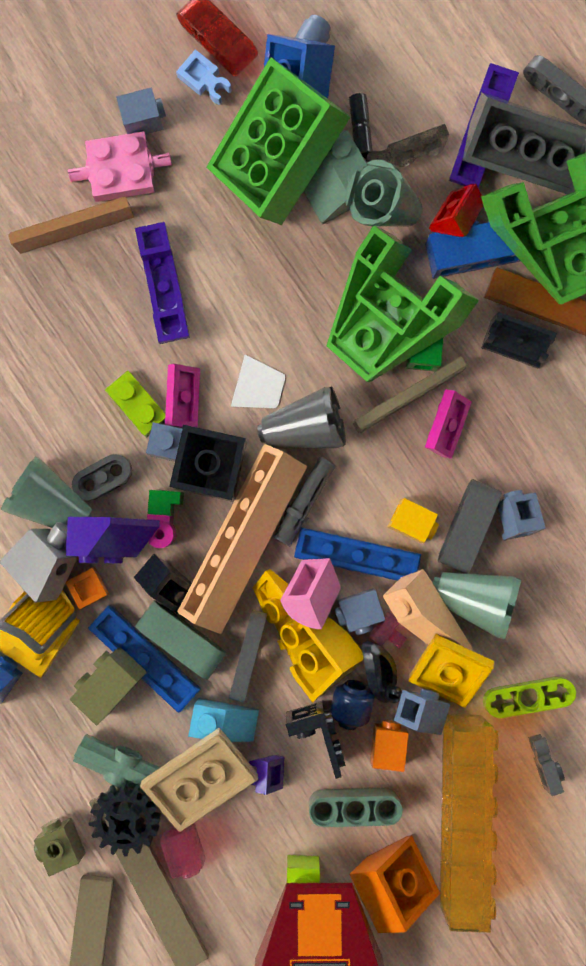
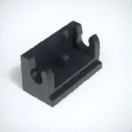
M498 312L490 321L481 348L538 369L548 358L547 350L555 341L557 333Z

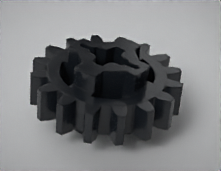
M123 782L119 791L114 785H111L107 794L103 792L99 794L97 803L93 804L90 811L93 815L89 820V826L95 827L91 836L92 838H102L99 846L101 849L107 845L112 846V855L116 853L117 849H122L124 857H127L131 848L139 854L143 844L149 847L153 836H157L161 813L155 812L157 806L153 801H148L149 797L146 793H139L140 785L138 784L134 786L133 790H128L127 783ZM142 811L146 818V825L144 824L145 819L141 817Z

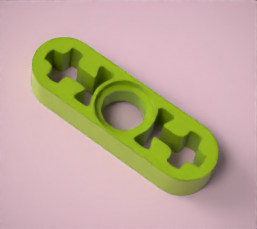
M550 677L499 686L486 691L483 696V706L495 718H506L563 708L574 702L576 689L569 680L562 677ZM560 684L561 687L567 689V692L562 694V699H559L555 695L545 696L541 687L544 686L545 691L552 692L558 689L557 685ZM529 688L534 689L537 693L536 702L531 706L523 705L521 701L522 692ZM499 695L504 700L514 699L517 708H514V704L508 702L501 704V710L498 711L496 707L491 706V702H494L496 700L495 696Z

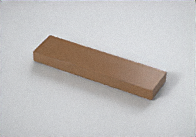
M123 196L10 232L8 236L11 245L22 254L132 219L134 215L127 198Z

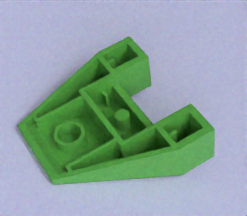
M586 153L566 161L575 191L532 209L524 182L511 184L481 196L491 228L558 304H564L586 294Z
M377 226L371 228L355 254L326 345L366 382L373 381L458 329L479 301L459 284L442 276L438 277L425 298L420 296L395 276L413 249L392 233Z

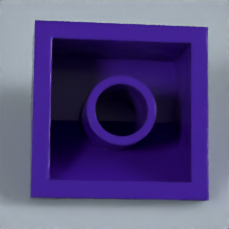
M68 517L66 556H79V563H99V557H104V563H123V557L136 558L159 528L160 520L115 517Z

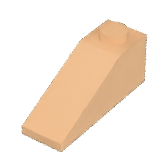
M424 569L401 577L383 595L398 622L428 645L435 634L469 650L473 649Z

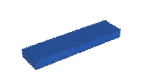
M301 527L294 558L302 560L330 558L334 567L398 581L401 577L418 571L422 554Z
M111 604L88 627L112 652L121 647L145 669L147 673L142 680L178 713L201 690L189 676Z

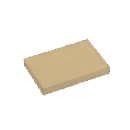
M219 727L141 780L140 787L179 832H182L256 782L258 774Z

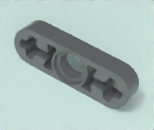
M534 56L523 70L526 80L577 121L586 124V89L545 57Z
M256 610L251 612L229 699L245 702L267 613Z

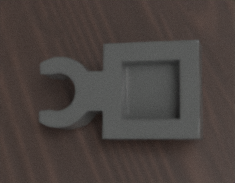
M541 734L528 737L531 749L535 755L534 761L543 788L551 796L564 793L561 781H564L565 777L560 764L551 759L546 738H542Z

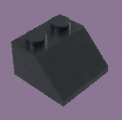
M183 425L169 487L234 502L247 445L246 438Z

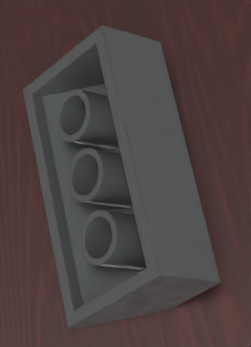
M481 92L470 121L463 161L558 192L570 194L575 189L566 161L586 153V127Z

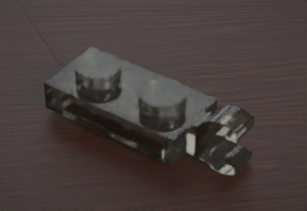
M445 124L391 143L385 150L369 153L366 157V163L371 160H384L394 166L405 167L421 156H435L445 148L449 137Z

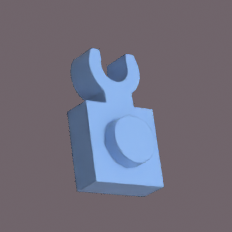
M196 49L176 71L177 78L201 96L207 90L215 104L220 105L222 103L221 96L216 93L218 89H225L228 93L232 91L231 83L226 78L217 77L219 75V68Z

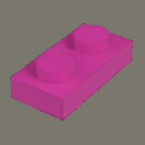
M180 364L168 365L165 425L183 428V425L198 428L200 368Z
M445 389L434 423L428 434L425 448L441 457L452 459L472 401L454 390Z

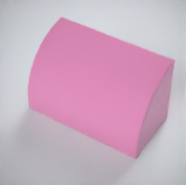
M330 558L302 560L280 600L291 618L309 628L322 629L341 589Z

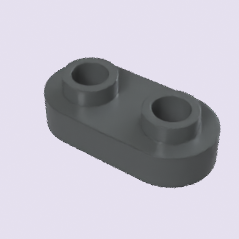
M109 455L79 471L72 480V489L83 500H96L127 483L132 476V465L127 458L121 455ZM116 465L122 467V473L119 476H114L112 473ZM89 480H93L95 483V487L91 491H87L85 487L86 482Z

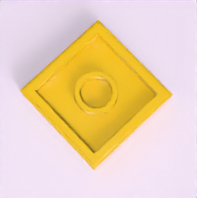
M435 634L410 673L408 681L421 688L440 694L439 696L466 708L494 669V661Z

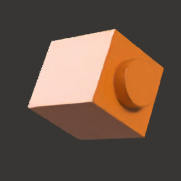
M382 720V724L374 723L370 754L372 768L399 772L405 771L409 733L405 727H401L400 723L394 720Z

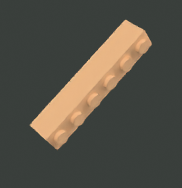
M266 444L263 445L177 611L180 615L195 625L222 634L307 468L306 465L281 450Z

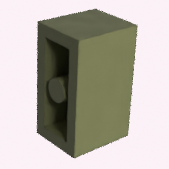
M121 647L111 654L106 650L93 664L97 668L93 674L90 675L87 672L76 682L74 687L77 691L69 699L96 726L110 714L147 673Z

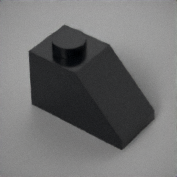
M153 554L134 578L150 597L183 617L177 611L192 582L169 563Z

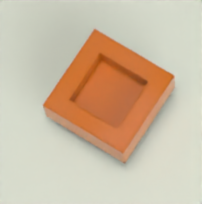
M92 567L66 581V585L79 610L109 595L96 567Z

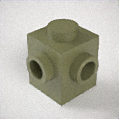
M57 818L41 827L42 832L34 840V852L37 860L43 862L48 876L50 877L79 864L86 852L72 818L63 822Z

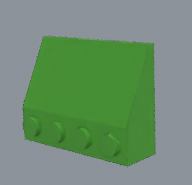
M270 57L206 168L260 218L282 225L351 117L297 75Z

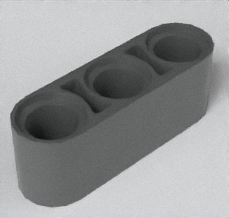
M471 479L440 550L438 562L466 574L469 573L494 516L502 491Z

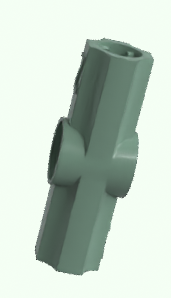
M88 734L83 737L73 759V762L102 774L105 781L121 788L123 782L127 783L128 788H134L136 784L141 785V780L160 768L143 760L138 752L124 746L114 747ZM140 787L139 792L145 793V792L142 790V788Z

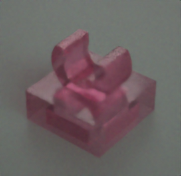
M387 612L384 616L385 621L379 622L369 637L381 647L388 639L400 648L407 638L396 630V627L400 624L396 617Z

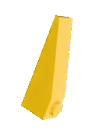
M268 569L252 588L263 612L267 613V621L275 625L281 639L277 640L281 650L286 649L293 665L289 668L294 679L313 703L364 661L363 652L349 633L330 617H327L322 629L306 627L291 618L280 601L289 584L271 569Z

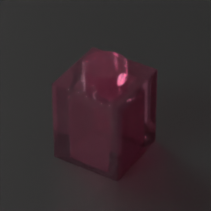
M195 823L182 832H179L176 828L164 831L160 844L171 878L174 879L182 876V879H188L200 873L206 856Z

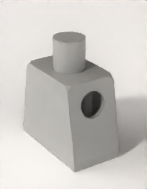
M57 522L52 530L30 529L0 560V564L35 603L57 600L77 560L76 556H66L67 525Z

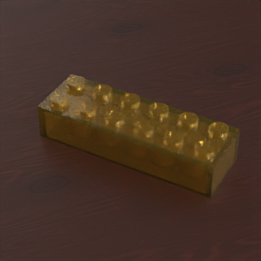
M447 714L443 728L440 908L449 930L456 932L491 933V920L496 919L495 899L491 898V886H496L497 882L495 864H492V852L497 850L496 831L492 830V818H497L498 814L497 799L493 797V784L498 783L497 764L493 763V751L498 750L499 737L497 730H494V727L481 715Z

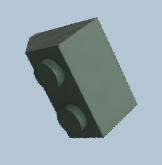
M348 130L340 133L303 191L321 224L350 210L345 201L348 183L357 170L361 171L367 166Z

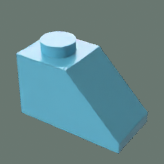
M198 698L194 704L188 737L203 739L220 727L231 742H253L259 709Z

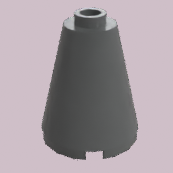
M332 386L324 387L263 417L261 424L257 427L260 441L262 443L266 442L268 446L273 448H339L346 445L343 419H340L338 410L341 408L334 388Z

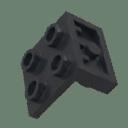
M321 701L287 711L285 724L289 737L296 735L297 739H302L316 734L315 729H322L335 779L341 778L340 767L346 765L339 739L332 740L331 735L337 733L330 708L324 710Z

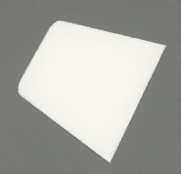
M244 355L231 407L276 408L282 393L285 374Z

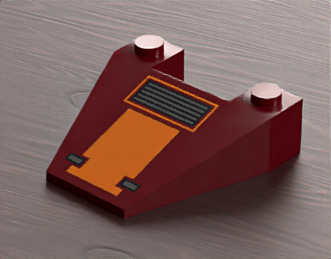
M286 883L255 958V966H384L382 954L353 883Z

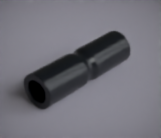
M356 93L349 97L353 141L362 157L367 159L373 156L367 95Z

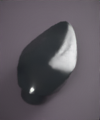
M369 641L363 642L362 652L371 693L383 703L389 701L391 703L399 702L402 690L396 686L397 669L393 657L380 645Z

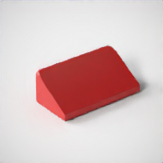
M476 183L449 193L430 224L429 229L431 232L457 237L467 236L484 206L481 198L482 194Z

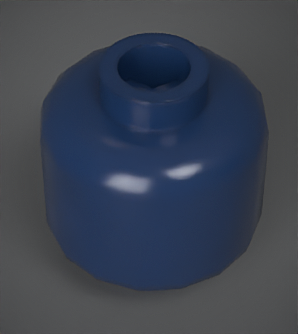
M347 680L336 687L330 710L332 718L338 722L341 728L355 730L357 727L368 724L375 697L369 690V686L358 680Z

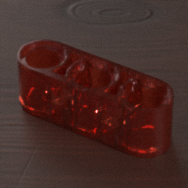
M189 0L176 13L177 19L183 28L231 75L237 77L258 57V51L253 42L210 0Z

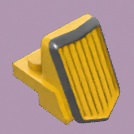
M62 590L57 600L36 603L24 591L12 603L8 612L0 619V651L40 678L46 674L59 651L67 644L80 623V620L76 618L77 610L66 591Z

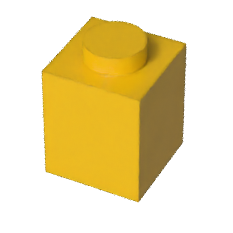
M403 498L400 499L387 527L419 543H425L426 539L432 540L438 529L439 523L435 522L438 514Z

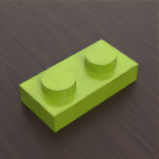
M128 370L105 389L108 395L145 437L150 435L153 422L159 424L165 422V412Z

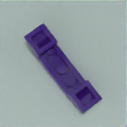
M493 63L489 64L449 181L463 186L476 183L479 188L485 167L463 161L470 121L481 92L509 101L519 72Z
M165 222L137 227L135 232L145 269L158 343L164 344L190 338Z

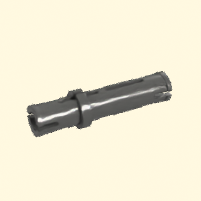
M322 457L317 459L313 470L306 479L291 507L288 506L285 510L287 514L273 538L289 547L291 546L302 524L307 523L309 519L307 516L313 504L316 502L329 476L336 468L333 463Z

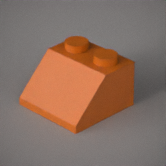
M412 835L406 836L367 856L349 874L378 933L406 932L440 894Z

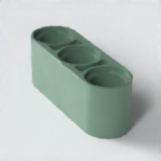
M156 600L151 603L135 625L143 635L206 680L210 678L227 654L219 645Z
M389 788L321 789L315 791L309 798L310 819L319 827L390 826L396 824L401 819L403 813L397 794ZM386 800L395 803L394 808L390 812L380 811L379 805ZM353 801H359L363 804V808L358 813H351L347 810L348 804ZM320 802H327L332 806L331 810L325 814L316 812L314 808Z

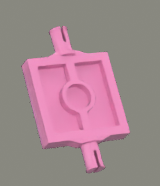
M143 131L85 141L87 152L86 167L68 169V175L71 183L88 179L91 183L95 202L123 196L129 197L155 192L153 183L154 168L172 166L169 152L152 156L148 149L145 132Z

